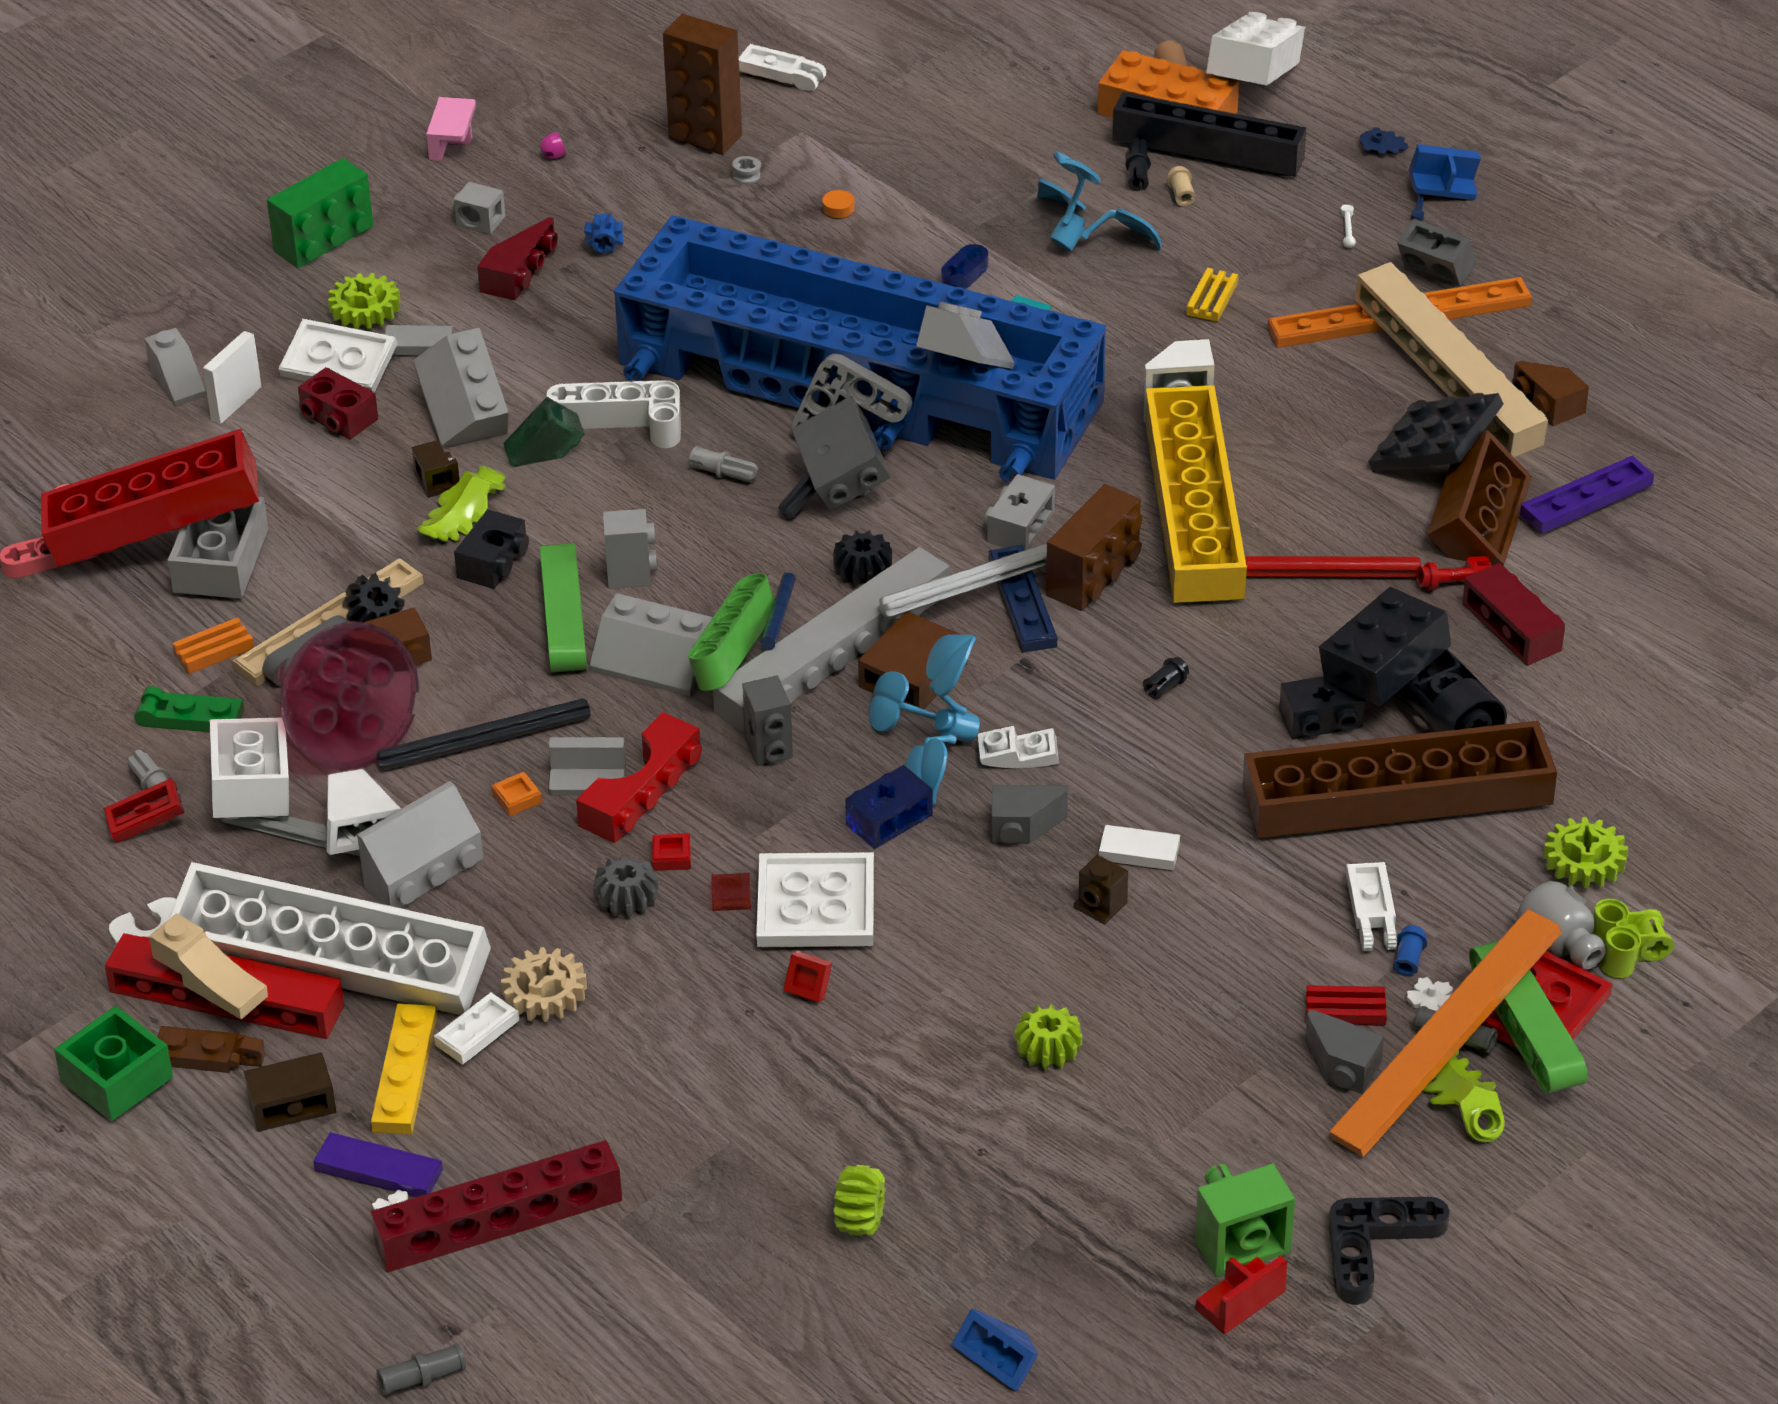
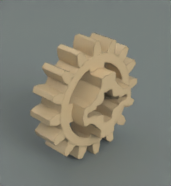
M540 947L539 954L533 955L529 950L524 951V960L514 957L511 959L512 968H504V979H501V987L505 1002L518 1010L519 1015L527 1012V1020L532 1021L536 1015H542L543 1021L548 1022L549 1015L555 1014L558 1018L562 1019L564 1018V1009L576 1011V1001L585 1000L584 990L587 989L586 974L583 971L582 962L575 963L572 953L561 957V950L559 948H556L552 954H546V949Z

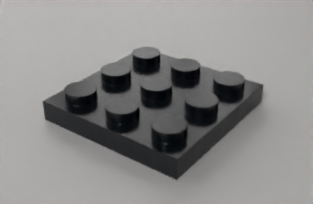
M1475 393L1469 397L1455 398L1449 396L1438 401L1426 402V400H1419L1412 403L1407 408V412L1393 426V430L1378 445V449L1368 462L1373 473L1460 463L1504 405L1499 393L1485 395L1483 393Z

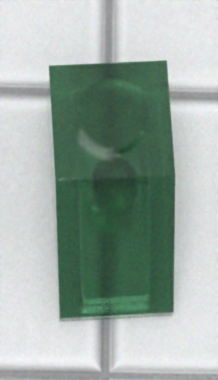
M546 397L503 444L510 464L518 467L563 458L572 448L579 444L585 433L577 413Z

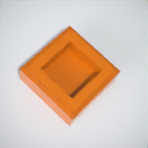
M525 772L491 785L492 795L509 817L543 803L542 793Z

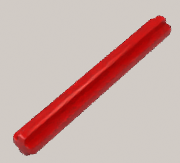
M1417 556L1245 557L1247 577L1417 578V570L1421 566V560Z

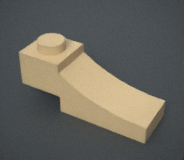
M176 913L149 935L154 959L180 973L185 987L239 1019L244 1018L268 997L267 985L251 976L227 957L206 936L205 929Z

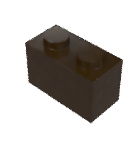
M322 1052L244 1071L248 1099L258 1132L337 1113L333 1085Z

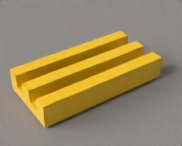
M1207 268L1187 304L1186 315L1218 322L1238 285L1239 274L1232 273L1229 278L1226 277L1225 271L1220 270L1215 275L1212 268ZM1213 283L1212 286H1211V288H1210V290L1208 291V293H1207V295H1206V297H1205V299H1204V301H1203L1201 307L1198 309V307H1199V305H1200V303H1201V301H1202V299H1203L1205 293L1207 292V290H1208L1210 284ZM1221 285L1225 286L1213 311L1208 312Z

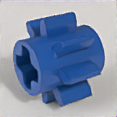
M611 213L594 214L592 223L585 222L584 225L585 245H592L596 253H613L616 244L623 245V222H616Z

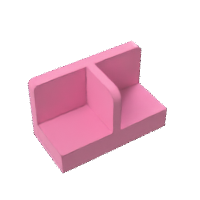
M439 97L426 133L429 160L442 161L447 144L468 145L471 143V120L476 108V101L474 99Z

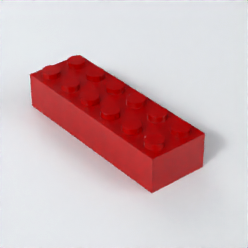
M238 429L41 493L42 537L59 567L68 563L80 562L84 558L102 552L114 551L118 547L136 541H145L152 536L170 530L176 531L185 525L201 520H210L225 512L247 508L251 504L259 502L256 460L242 430Z

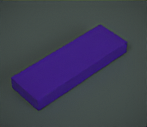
M332 1132L327 1136L313 1161L315 1171L392 1191H407L408 1195L415 1197L431 1193L443 1171L441 1160Z

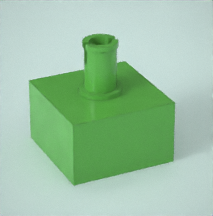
M1274 1163L1232 1176L1226 1164H1219L1222 1175L1219 1174L1216 1166L1211 1167L1204 1176L1208 1185L1198 1187L1195 1243L1215 1277L1225 1275V1263L1232 1257L1244 1266L1257 1256L1264 1262L1291 1253L1295 1198Z

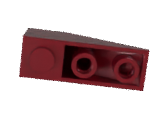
M548 217L489 249L477 266L480 293L517 300L522 291L529 287L531 278L536 271L542 268L544 260L550 251H554L557 246L558 234L554 229V218Z

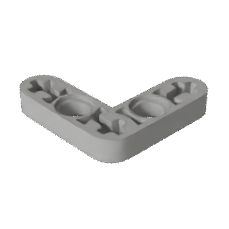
M831 354L819 365L793 420L792 428L807 421L812 414L817 415L839 402L841 396L845 398L852 396L858 405L889 422L902 420L911 410L912 400L904 389L843 355ZM835 365L838 367L837 373L839 375L832 383L826 382L832 373L831 367ZM857 381H867L872 386V395L866 396L861 394L857 389ZM816 391H822L828 395L830 400L828 406H821L815 401L814 393ZM883 391L884 394L881 396V400L879 402L875 399ZM893 399L898 401V409L896 411L891 408V401Z

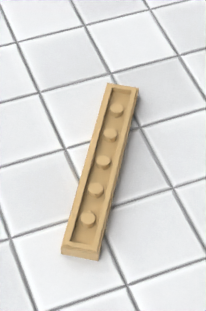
M401 558L376 572L380 581L390 577L391 583L389 586L391 588L401 587L399 598L424 584L423 574ZM343 592L234 659V670L256 687L268 681L269 679L262 671L263 663L267 656L334 616L340 615L346 618L349 610L342 608V602L347 597L346 593ZM356 620L349 621L353 625H356L358 623ZM315 644L308 649L305 657L314 650Z

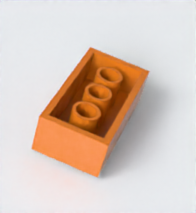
M1123 50L1098 82L1097 114L1113 118V109L1122 92L1236 114L1238 111L1239 80L1208 74L1206 71L1199 70L1196 67L1176 64L1166 59H1157L1135 51Z

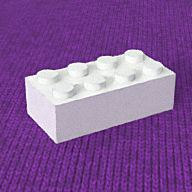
M1249 12L1248 15L1241 17L1212 36L1206 73L1267 86L1299 64L1305 27L1296 25V21L1292 19L1279 18L1278 21L1266 19L1267 15L1263 13Z

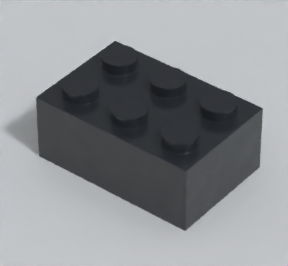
M1389 587L1319 646L1324 681L1381 707L1451 646L1447 611L1393 587Z

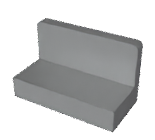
M550 737L549 755L551 771L549 793L551 795H581L598 777L608 779L625 777L626 754L624 737Z

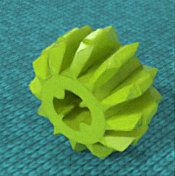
M1052 1003L1048 1009H1042L1035 1005L1032 1013L1023 1012L1020 1023H1017V1028H1015V1041H1017L1019 1057L1027 1058L1030 1067L1038 1063L1042 1064L1045 1071L1049 1065L1054 1064L1062 1069L1065 1061H1075L1077 1051L1080 1050L1082 1045V1033L1078 1016H1070L1067 1007L1055 1010Z
M867 1165L846 1166L839 1174L833 1212L835 1214L834 1222L840 1232H847L849 1235L863 1236V1234L873 1235L879 1228L880 1220L883 1216L886 1191L884 1187L885 1178L879 1169L870 1168Z

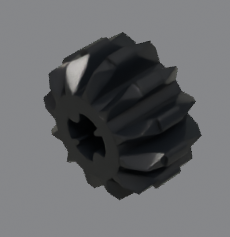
M855 530L853 536L842 535V540L835 543L833 567L836 574L842 577L843 583L853 581L855 587L892 566V548L890 547V542L884 540L883 534L873 536L870 530L866 533H859Z
M376 572L371 574L369 579L364 575L357 577L355 584H349L345 591L347 597L342 602V608L349 610L346 614V619L348 621L356 620L357 624L402 611L405 600L398 597L401 593V587L391 588L389 586L391 583L390 577L380 581Z

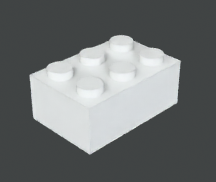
M285 717L210 719L213 818L234 820L240 817L276 818L278 816H289V775Z

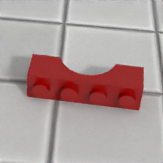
M662 712L641 733L643 760L647 764L630 776L615 779L598 777L576 799L578 827L613 843H616L626 832H630L637 820L647 810L652 809L664 792L669 787H673L678 782L680 776L691 765L698 762L702 753L700 730L698 727Z

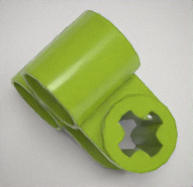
M1608 898L1600 900L1596 904L1593 913L1595 924L1593 934L1599 936L1605 944L1606 953L1599 963L1602 971L1608 976L1614 978L1629 977L1634 971L1636 961H1658L1672 953L1674 941L1670 935L1665 933L1663 928L1664 918L1659 911L1647 909L1629 912L1628 907L1624 903Z

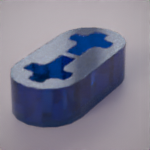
M969 244L962 247L942 266L941 283L964 289L969 288L988 269L987 248L978 244Z

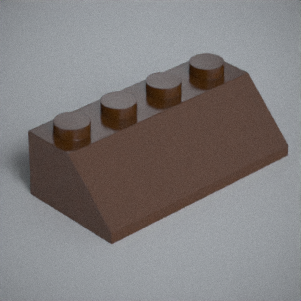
M1488 430L1480 435L1460 463L1450 464L1427 536L1436 547L1440 548L1451 559L1466 561L1467 557L1486 556L1489 558L1491 566L1497 563L1505 564L1519 520L1521 504L1524 503L1532 476Z

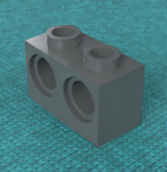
M1413 219L1397 242L1404 267L1461 287L1477 264L1470 238L1417 219Z

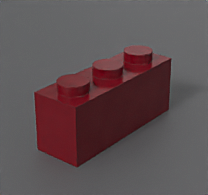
M1501 563L1465 577L1462 604L1526 666L1562 651L1565 633V623L1543 604L1536 594H1533L1519 581L1518 577L1509 572Z

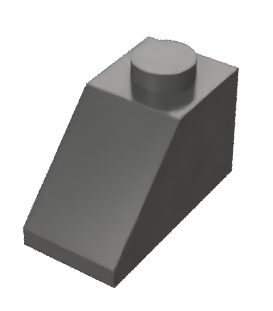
M992 785V844H1030L1066 819L1068 813V785Z
M1309 1010L1305 1041L1324 1079L1341 1088L1363 1094L1382 1063L1384 1035L1321 1012Z

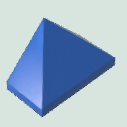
M977 1309L970 1310L951 1344L1014 1391L1019 1390L1038 1356L1026 1332Z

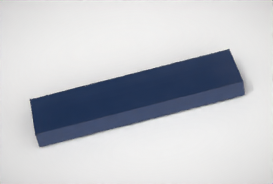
M1020 545L988 551V560L990 562L1024 551V547ZM1033 571L998 581L997 585L1022 653L1056 648L1058 638Z

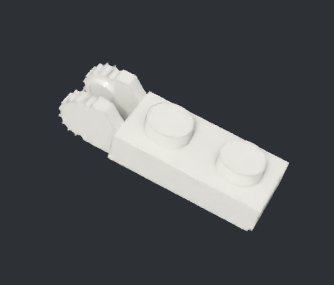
M750 44L739 57V71L753 76L777 80L781 83H794L799 90H807V92L814 91L818 86V81H822L827 73L824 66L819 64V62L816 63L815 61L805 59V57Z
M1385 862L1346 864V878L1356 929H1359L1362 951H1372L1374 937L1371 928L1383 927L1386 949L1396 950V914Z

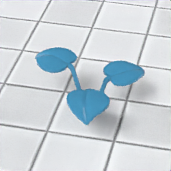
M1054 152L1053 155L1056 161L1064 169L1076 174L1079 182L1073 197L1061 187L1047 180L1039 179L1037 183V199H1052L1069 204L1065 216L1063 215L1050 236L1051 241L1061 248L1072 252L1080 237L1087 239L1096 228L1108 219L1114 218L1130 229L1148 237L1155 243L1158 251L1160 250L1162 243L1156 230L1144 219L1120 208L1117 211L1109 210L1085 229L1083 226L1086 221L1073 212L1075 208L1081 211L1086 209L1085 205L1078 201L1085 181L1088 180L1094 184H1099L1101 179L1085 164L1071 159L1061 152Z
M950 634L943 636L934 644L928 657L926 674L932 680L930 689L950 707L934 713L904 703L903 701L909 690V682L903 674L895 671L887 672L877 680L873 690V698L869 705L870 724L875 730L880 732H888L896 725L901 709L935 720V728L939 730L942 736L927 737L924 740L923 746H915L909 753L904 769V781L910 794L918 801L930 806H936L937 791L946 767L947 748L944 743L955 744L956 740L970 743L976 738L980 727L979 718L976 715L968 713L966 707L958 705L947 695L955 687L977 637L972 635Z

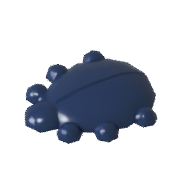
M1375 127L1360 136V142L1364 146L1363 150L1366 152L1372 150L1379 152L1380 155H1385L1386 152L1396 155L1399 151L1408 149V144L1404 142L1405 138L1394 136L1396 134L1394 131L1385 132Z

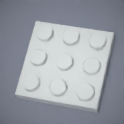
M874 852L759 853L757 947L873 946Z

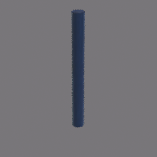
M789 572L782 575L761 640V645L766 650H771L776 645L796 581L795 576Z

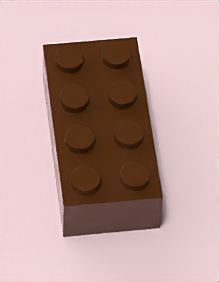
M682 13L663 32L669 138L724 155L742 136L738 32L735 29Z

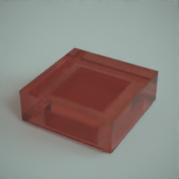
M750 873L711 875L713 911L751 910Z

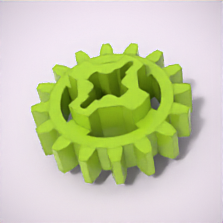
M357 273V277L350 278L346 276L344 277V284L336 282L334 284L335 290H329V313H332L334 321L341 319L342 326L352 323L354 329H358L360 325L365 324L367 329H371L372 325L376 323L381 326L384 325V318L393 320L394 312L400 311L399 289L396 288L394 281L387 282V276L385 275L377 279L375 278V273H371L368 277H363L361 273Z
M1583 817L1581 823L1576 824L1572 818L1567 819L1566 827L1557 823L1555 824L1554 832L1547 833L1546 843L1544 844L1543 858L1547 859L1546 868L1548 870L1556 869L1555 878L1557 879L1565 876L1568 877V885L1571 886L1576 881H1581L1584 888H1589L1590 882H1595L1599 887H1603L1605 878L1615 882L1617 874L1625 871V864L1627 862L1628 846H1624V835L1615 836L1616 827L1611 826L1605 829L1602 827L1603 820L1600 819L1595 824H1591L1587 817Z

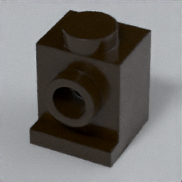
M438 440L412 447L414 473L428 498L441 495L460 481L456 458L453 459L449 451L444 452Z
M1097 854L1079 871L1078 899L1074 902V909L1105 925L1127 904L1128 870Z

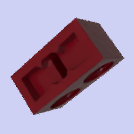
M327 367L298 387L301 414L349 440L378 420L375 393Z

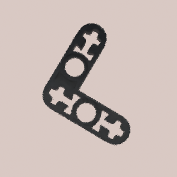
M1436 1197L1344 1198L1334 1202L1330 1208L1329 1233L1337 1296L1342 1301L1353 1305L1364 1304L1369 1301L1373 1296L1375 1277L1370 1240L1438 1238L1448 1230L1450 1213L1448 1205ZM1383 1213H1393L1400 1220L1396 1223L1388 1224L1382 1222L1378 1217ZM1408 1214L1412 1215V1221H1407ZM1367 1215H1371L1370 1222H1366ZM1427 1215H1433L1434 1220H1428ZM1344 1216H1349L1352 1222L1345 1221ZM1351 1245L1360 1248L1362 1254L1351 1257L1343 1254L1340 1250L1345 1246ZM1351 1272H1357L1358 1287L1352 1286L1350 1281Z

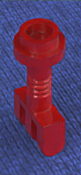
M1486 556L1467 557L1465 567L1453 569H1438L1435 562H1426L1424 566L1418 567L1417 582L1420 588L1425 587L1427 591H1433L1437 589L1438 583L1465 582V577L1491 567V562Z

